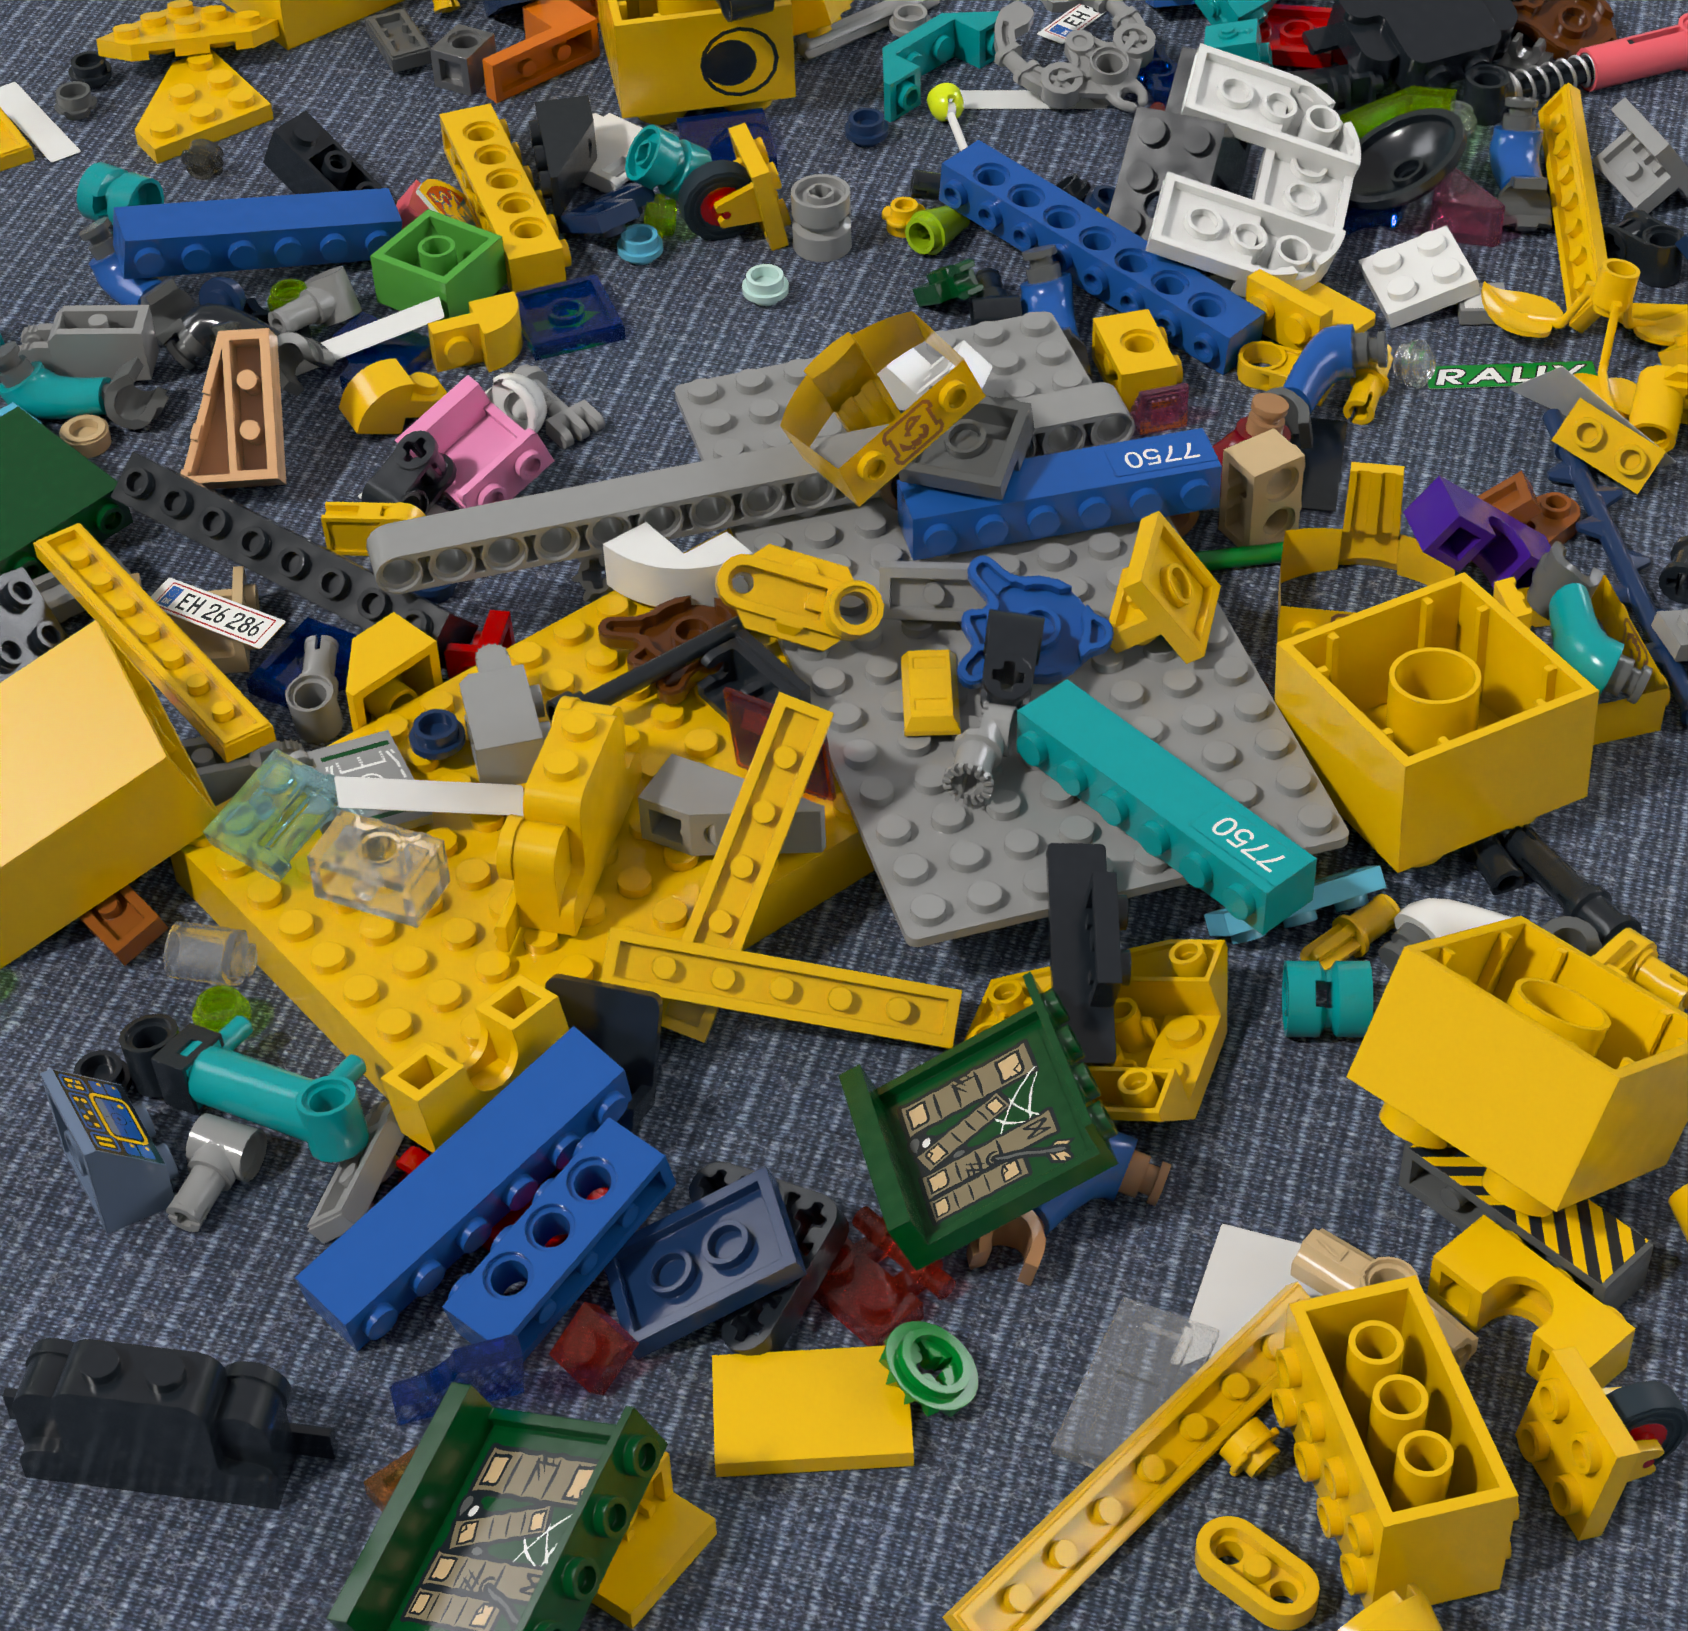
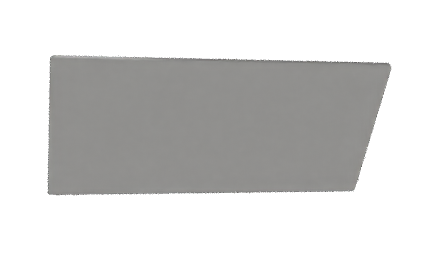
M1029 312L1023 316L998 321H984L977 325L948 331H935L952 348L965 340L993 366L982 389L986 396L1017 399L1092 384L1054 315L1050 312ZM925 341L914 347L931 365L943 356ZM816 357L794 359L787 363L758 369H745L739 373L709 379L700 378L676 386L675 399L701 461L792 443L780 427L789 401L806 376L804 369ZM833 412L816 438L846 433L847 431ZM881 497L868 499L860 507L852 502L730 527L734 538L753 552V554L766 545L772 544L847 566L854 580L865 581L873 585L878 592L881 561H913L898 523V511L889 507ZM1169 516L1165 517L1166 520L1171 524V526H1172V527L1175 529V531L1177 532V530H1176V528L1174 527V525H1173L1172 521L1170 520ZM1141 521L914 561L970 563L977 556L985 555L991 557L1011 574L1017 576L1040 575L1059 579L1071 585L1072 592L1081 599L1085 606L1089 605L1095 614L1109 621L1123 568L1129 566ZM848 595L842 598L839 606L841 617L850 624H862L867 617L865 603L856 596ZM1218 602L1205 656L1186 664L1165 638L1159 635L1147 645H1135L1117 654L1110 647L1105 653L1088 659L1072 675L1061 681L1047 685H1032L1030 702L1068 679L1310 854L1330 851L1347 845L1349 837L1348 828ZM881 619L879 625L862 638L853 641H838L824 652L777 639L789 668L810 686L811 704L834 713L823 743L824 750L905 942L909 946L922 947L1048 917L1046 850L1050 843L1104 845L1106 848L1107 872H1117L1118 894H1126L1128 898L1189 884L1183 875L1160 858L1147 853L1140 843L1120 828L1108 824L1097 811L1078 797L1068 794L1058 782L1038 767L1029 765L1017 753V730L1011 756L1002 757L1001 764L992 771L994 788L989 799L984 797V801L982 803L978 801L977 805H972V802L968 801L966 805L963 804L964 799H959L957 802L954 800V794L952 796L947 794L948 789H943L944 783H942L945 770L954 763L955 757L952 748L957 735L904 736L901 656L907 651L949 649L956 654L958 669L959 662L971 649V645L962 631L961 621ZM958 681L961 733H963L967 729L980 727L981 723L979 720L980 717H983L980 705L981 687L968 689L963 687ZM1007 684L1001 685V690L1006 692L1012 691V686Z

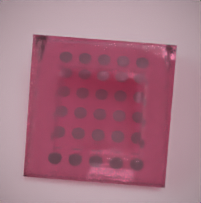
M1187 383L1139 392L1131 407L1130 414L1140 435L1187 426L1189 395Z

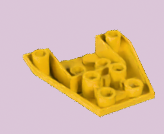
M1169 939L1129 948L1131 953L1129 986H1121L1114 1005L1115 1064L1113 1067L1087 1066L1102 1094L1093 1099V1103L1100 1100L1112 1120L1164 1122L1195 1119L1227 1034V944L1225 940ZM1050 966L991 979L964 1041L1033 1004L1022 977L1023 975L1031 972L1043 993L1051 989Z

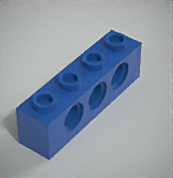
M610 1117L606 1119L596 1132L593 1131L585 1135L576 1146L570 1162L556 1178L548 1179L539 1187L533 1197L532 1205L514 1225L505 1227L496 1236L490 1253L472 1273H466L460 1277L452 1287L448 1301L442 1308L456 1332L513 1374L677 1184L666 1156ZM609 1188L608 1192L598 1199H586L596 1189ZM562 1234L568 1235L562 1244L551 1248L545 1247L551 1238ZM527 1282L526 1286L519 1293L503 1296L506 1289L512 1284Z

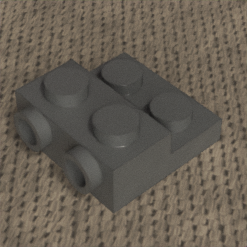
M986 396L899 472L900 481L1002 500L1013 470L1020 471L1035 431L1031 403L1020 402L1010 397L997 398Z

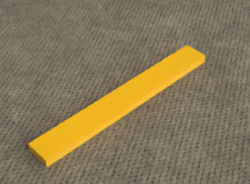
M1569 82L1538 111L1540 129L1544 130L1542 145L1567 310L1584 291L1587 281L1596 282L1602 262L1608 259L1580 90ZM1591 297L1569 321V326L1581 334L1601 316L1593 310L1594 303Z
M80 523L33 543L37 558L93 619L99 622L117 645L226 763L276 741L273 725Z
M1297 1281L1286 1285L942 1617L951 1630L1035 1631L1272 1397V1390L1279 1388L1280 1376L1276 1364V1351L1284 1346L1288 1303L1310 1299V1296Z

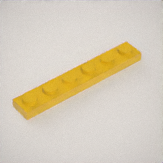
M778 693L681 940L742 951L834 717L833 712L787 694ZM662 998L661 1026L706 1043L719 1008Z
M612 927L609 929L600 982L652 991L665 999L947 1049L953 1048L962 990Z

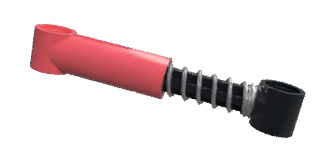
M1688 13L1679 18L1677 25L1581 48L1576 55H1572L1568 60L1560 58L1554 64L1544 62L1541 67L1531 65L1527 71L1521 68L1511 73L1502 67L1492 64L1475 65L1466 71L1461 115L1468 123L1477 126H1492L1500 123L1503 120L1505 111L1510 108L1505 106L1506 97L1536 99V96L1541 94L1544 98H1548L1550 92L1555 91L1557 93L1568 82L1576 88L1580 84L1586 91H1594L1678 69L1688 72Z

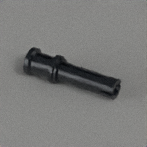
M1527 824L1523 825V828L1517 826L1506 835L1502 845L1512 860L1560 905L1564 916L1578 917L1588 922L1598 932L1602 947L1625 928H1632L1642 934L1641 923L1635 917L1623 915L1612 904V897L1605 888L1585 882L1564 859L1542 840L1532 827Z

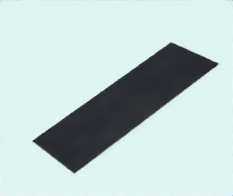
M1311 418L1313 447L1301 449L1299 434H1292L1290 443L1295 444L1305 455L1301 495L1302 508L1336 512L1347 421Z

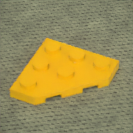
M176 0L169 2L167 8L162 11L142 14L140 16L141 20L137 22L114 26L112 33L100 37L96 41L99 56L133 62L150 60L149 54L159 55L173 51L175 56L178 57L211 53L210 48H222L234 44L236 50L255 48L280 36L278 19L261 17L258 11L246 10L235 13L226 11V7L222 5L197 7L193 6L192 1Z
M210 48L211 53L188 55V57L171 64L135 128L137 144L159 164L273 120L271 103Z

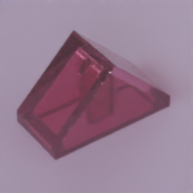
M1455 168L1450 176L1434 190L1429 231L1447 225L1457 243L1495 247L1501 243L1505 205L1459 169Z

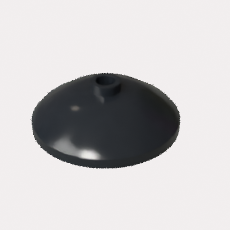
M1441 108L1419 109L1396 116L1364 135L1359 140L1361 162L1353 179L1348 204L1365 210H1388L1417 201L1432 192L1455 170L1465 151L1467 130L1460 117L1452 111Z

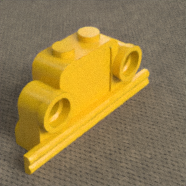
M562 696L558 701L551 728L526 782L523 796L524 816L510 814L506 818L499 836L496 855L497 873L501 879L514 881V885L494 928V934L497 937L495 944L500 951H510L520 927L576 936L642 778L640 754L628 752L626 749L624 719L620 707L584 702L580 698Z

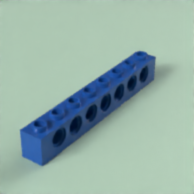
M977 140L942 163L939 201L1022 252L1035 247L1056 245L1057 253L1052 255L1053 261H1059L1061 272L1071 273L1072 283L1121 313L1149 309L1157 326L1164 327L1168 342L1218 373L1225 375L1237 366L1239 350L1245 344L1261 341L1265 311L1190 266L1145 251L1147 240L982 141Z

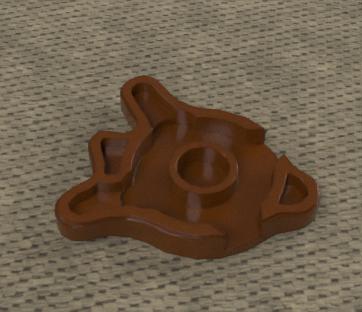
M1522 0L1512 2L1518 13L1514 30L1524 33L1534 43L1539 38L1545 39V51L1554 53V59L1563 58L1568 60L1572 55H1576L1581 48L1618 39L1616 29L1613 28L1612 24L1614 12L1605 0Z
M691 595L676 597L659 604L645 614L630 617H607L603 619L598 626L599 640L606 647L633 650L627 656L628 671L738 614L736 610L726 606L720 598H714V607L692 605ZM701 659L657 681V698L662 703L669 705L683 702L690 690L709 674L718 672L723 662L714 668L707 669L701 664Z

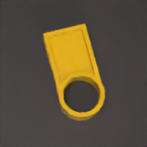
M1253 341L1245 344L1238 354V379L1248 387L1264 391L1283 387L1302 351L1268 341ZM1255 363H1265V364H1269V365H1272V366H1269V367H1259V366H1254V365H1252V364H1255ZM1335 383L1322 396L1317 404L1318 406L1322 405Z
M325 502L326 512L325 515H321V522L328 549L339 555L369 556L366 548L367 538L377 527L426 515L418 507L402 502Z

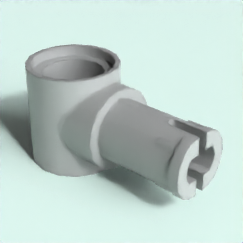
M339 266L306 280L305 285L307 289L300 292L299 298L268 313V321L271 327L282 333L295 332L313 323L316 325L323 323V326L340 323L359 314L362 311V307L344 266Z
M316 635L307 637L304 642L305 654L302 673L288 685L285 693L296 731L300 738L308 743L320 744L332 740L341 732L344 724L337 700L339 682L334 676L339 643L336 639L327 635H321L319 649H317L318 640Z
M208 1113L201 1115L194 1123L186 1144V1159L190 1173L166 1209V1213L169 1214V1220L183 1230L198 1232L221 1191H228L236 1179L249 1182L259 1172L267 1148V1137L264 1130Z

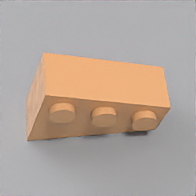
M269 328L218 331L202 390L203 398L196 424L194 423L192 427L191 442L184 469H181L180 473L210 489L287 485L277 336Z

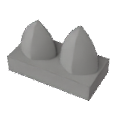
M880 562L879 593L884 603L882 619L961 621V616L965 611L969 609H983L987 604L968 581L967 572L970 563Z

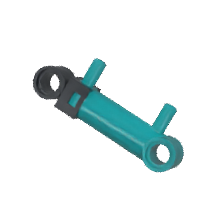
M150 1014L133 1020L120 1032L119 1043L136 1091L143 1096L152 1098L163 1097L165 1104L194 1115H198L208 1106L308 1143L312 1156L324 1162H340L352 1158L360 1153L369 1142L368 1127L354 1085L365 1074L366 1064L357 1055H348L328 1076L314 1080L234 1052L253 1032L251 1022L244 1016H235L219 1032H215L189 1023L184 1029L179 1031L175 1019L169 1015Z

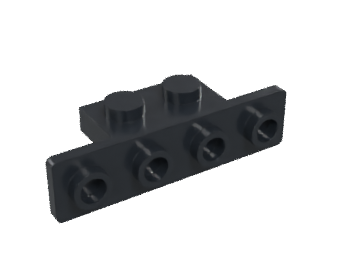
M1050 843L1046 850L1051 988L1058 994L1070 1018V1021L1061 1026L1063 1027L1068 1024L1071 1027L1086 1057L1079 1060L1077 1064L1084 1062L1087 1066L1113 1067L1116 1061L1114 1005L1121 986H1129L1131 980V953L1129 949H1121L1120 930H1126L1128 925V897L1126 894H1118L1117 872H1107L1106 848L1104 845Z

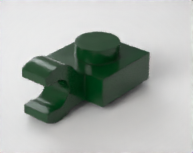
M966 259L955 265H948L926 274L928 282L912 289L918 306L939 304L955 297L966 300L983 292V284H978L972 268L976 266L974 260Z

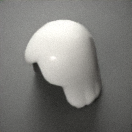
M502 373L494 377L493 386L485 391L489 400L524 430L531 428L538 433L547 414V405L541 388L535 381L517 373Z

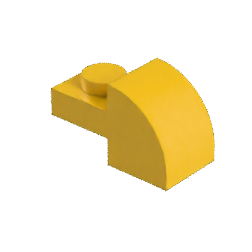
M514 291L468 302L469 314L427 323L432 360L437 372L484 362L488 372H492L508 365L520 354L523 347L519 304Z
M396 358L385 359L365 367L352 378L342 394L339 409L357 434H401L406 418H420L446 395L447 391L436 376L423 372H415L408 375Z

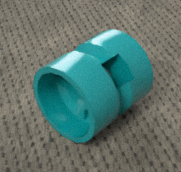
M647 125L637 134L629 148L625 170L627 177L631 181L651 190L657 186L658 191L662 195L679 202L678 194L683 181L694 169L707 162H711L712 158L707 149L686 139L679 140V137L659 126Z
M98 162L87 168L81 177L77 188L76 201L78 210L83 217L93 221L108 217L112 223L111 225H113L114 207L164 204V193L160 183L153 178Z
M1284 961L1282 973V1021L1285 1037H1319L1325 1028H1330L1336 1037L1365 1036L1373 1018V977L1370 961H1335L1330 969H1324L1319 961ZM1327 990V1008L1316 1007V991Z

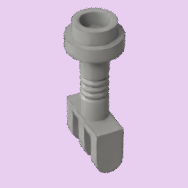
M525 364L519 366L513 372L535 381L541 388L547 405V413L551 416L546 419V435L562 449L572 446L574 438L581 441L589 437V429L596 433L605 428V421L602 415L585 399L568 407L546 387L548 382L547 374L538 366Z

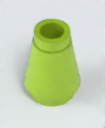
M947 205L918 211L912 215L906 225L905 235L907 242L919 254H938L963 229L968 227L970 219Z

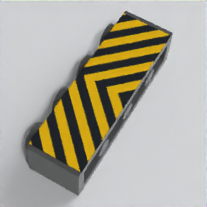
M1410 1142L1404 1145L1398 1185L1462 1231L1467 1229L1481 1216L1486 1215L1503 1229L1510 1230L1518 1235L1528 1248L1553 1267L1566 1271L1577 1285L1601 1303L1609 1305L1616 1310L1645 1284L1654 1244L1644 1238L1634 1227L1621 1222L1589 1198L1560 1211H1553L1551 1215L1545 1217L1523 1214L1494 1199L1484 1189L1481 1182L1487 1167L1451 1144L1444 1149H1429Z

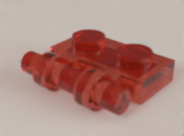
M865 1206L855 1214L852 1220V1225L865 1237L855 1244L850 1239H846L813 1298L868 1347L886 1346L884 1341L896 1327L906 1322L924 1319V1303L916 1297L927 1289L938 1299H945L954 1290L956 1280L942 1269L943 1262L941 1259L916 1271L888 1233L883 1216H879L870 1207ZM887 1256L903 1268L894 1277L877 1264Z

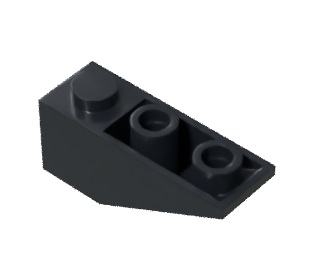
M588 95L535 102L537 120L528 121L537 173H539L542 198H551L555 216L563 214L597 159L594 119Z
M306 110L273 130L263 163L294 194L383 188Z

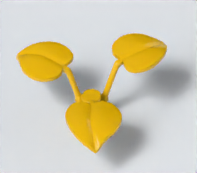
M1610 258L1604 260L1596 282L1587 281L1584 291L1564 314L1555 302L1541 296L1499 289L1486 283V281L1483 282L1481 288L1484 309L1494 323L1513 334L1534 338L1548 337L1552 327L1557 329L1564 328L1591 297L1594 303L1593 310L1597 314L1609 318L1598 376L1587 373H1576L1573 375L1626 419H1629L1636 384L1624 378H1608L1607 373L1617 323L1620 322L1627 329H1633L1636 336L1640 339L1663 346L1676 344L1674 336L1688 330V304L1633 303L1636 285L1641 272L1636 265L1622 259Z

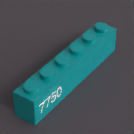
M1068 679L1017 710V753L1029 765L1038 767L1058 782L1068 794L1081 799L1097 811L1108 824L1120 828L1140 843L1147 853L1163 860L1183 875L1190 885L1200 888L1222 904L1236 919L1245 921L1264 935L1313 900L1317 865L1316 857Z

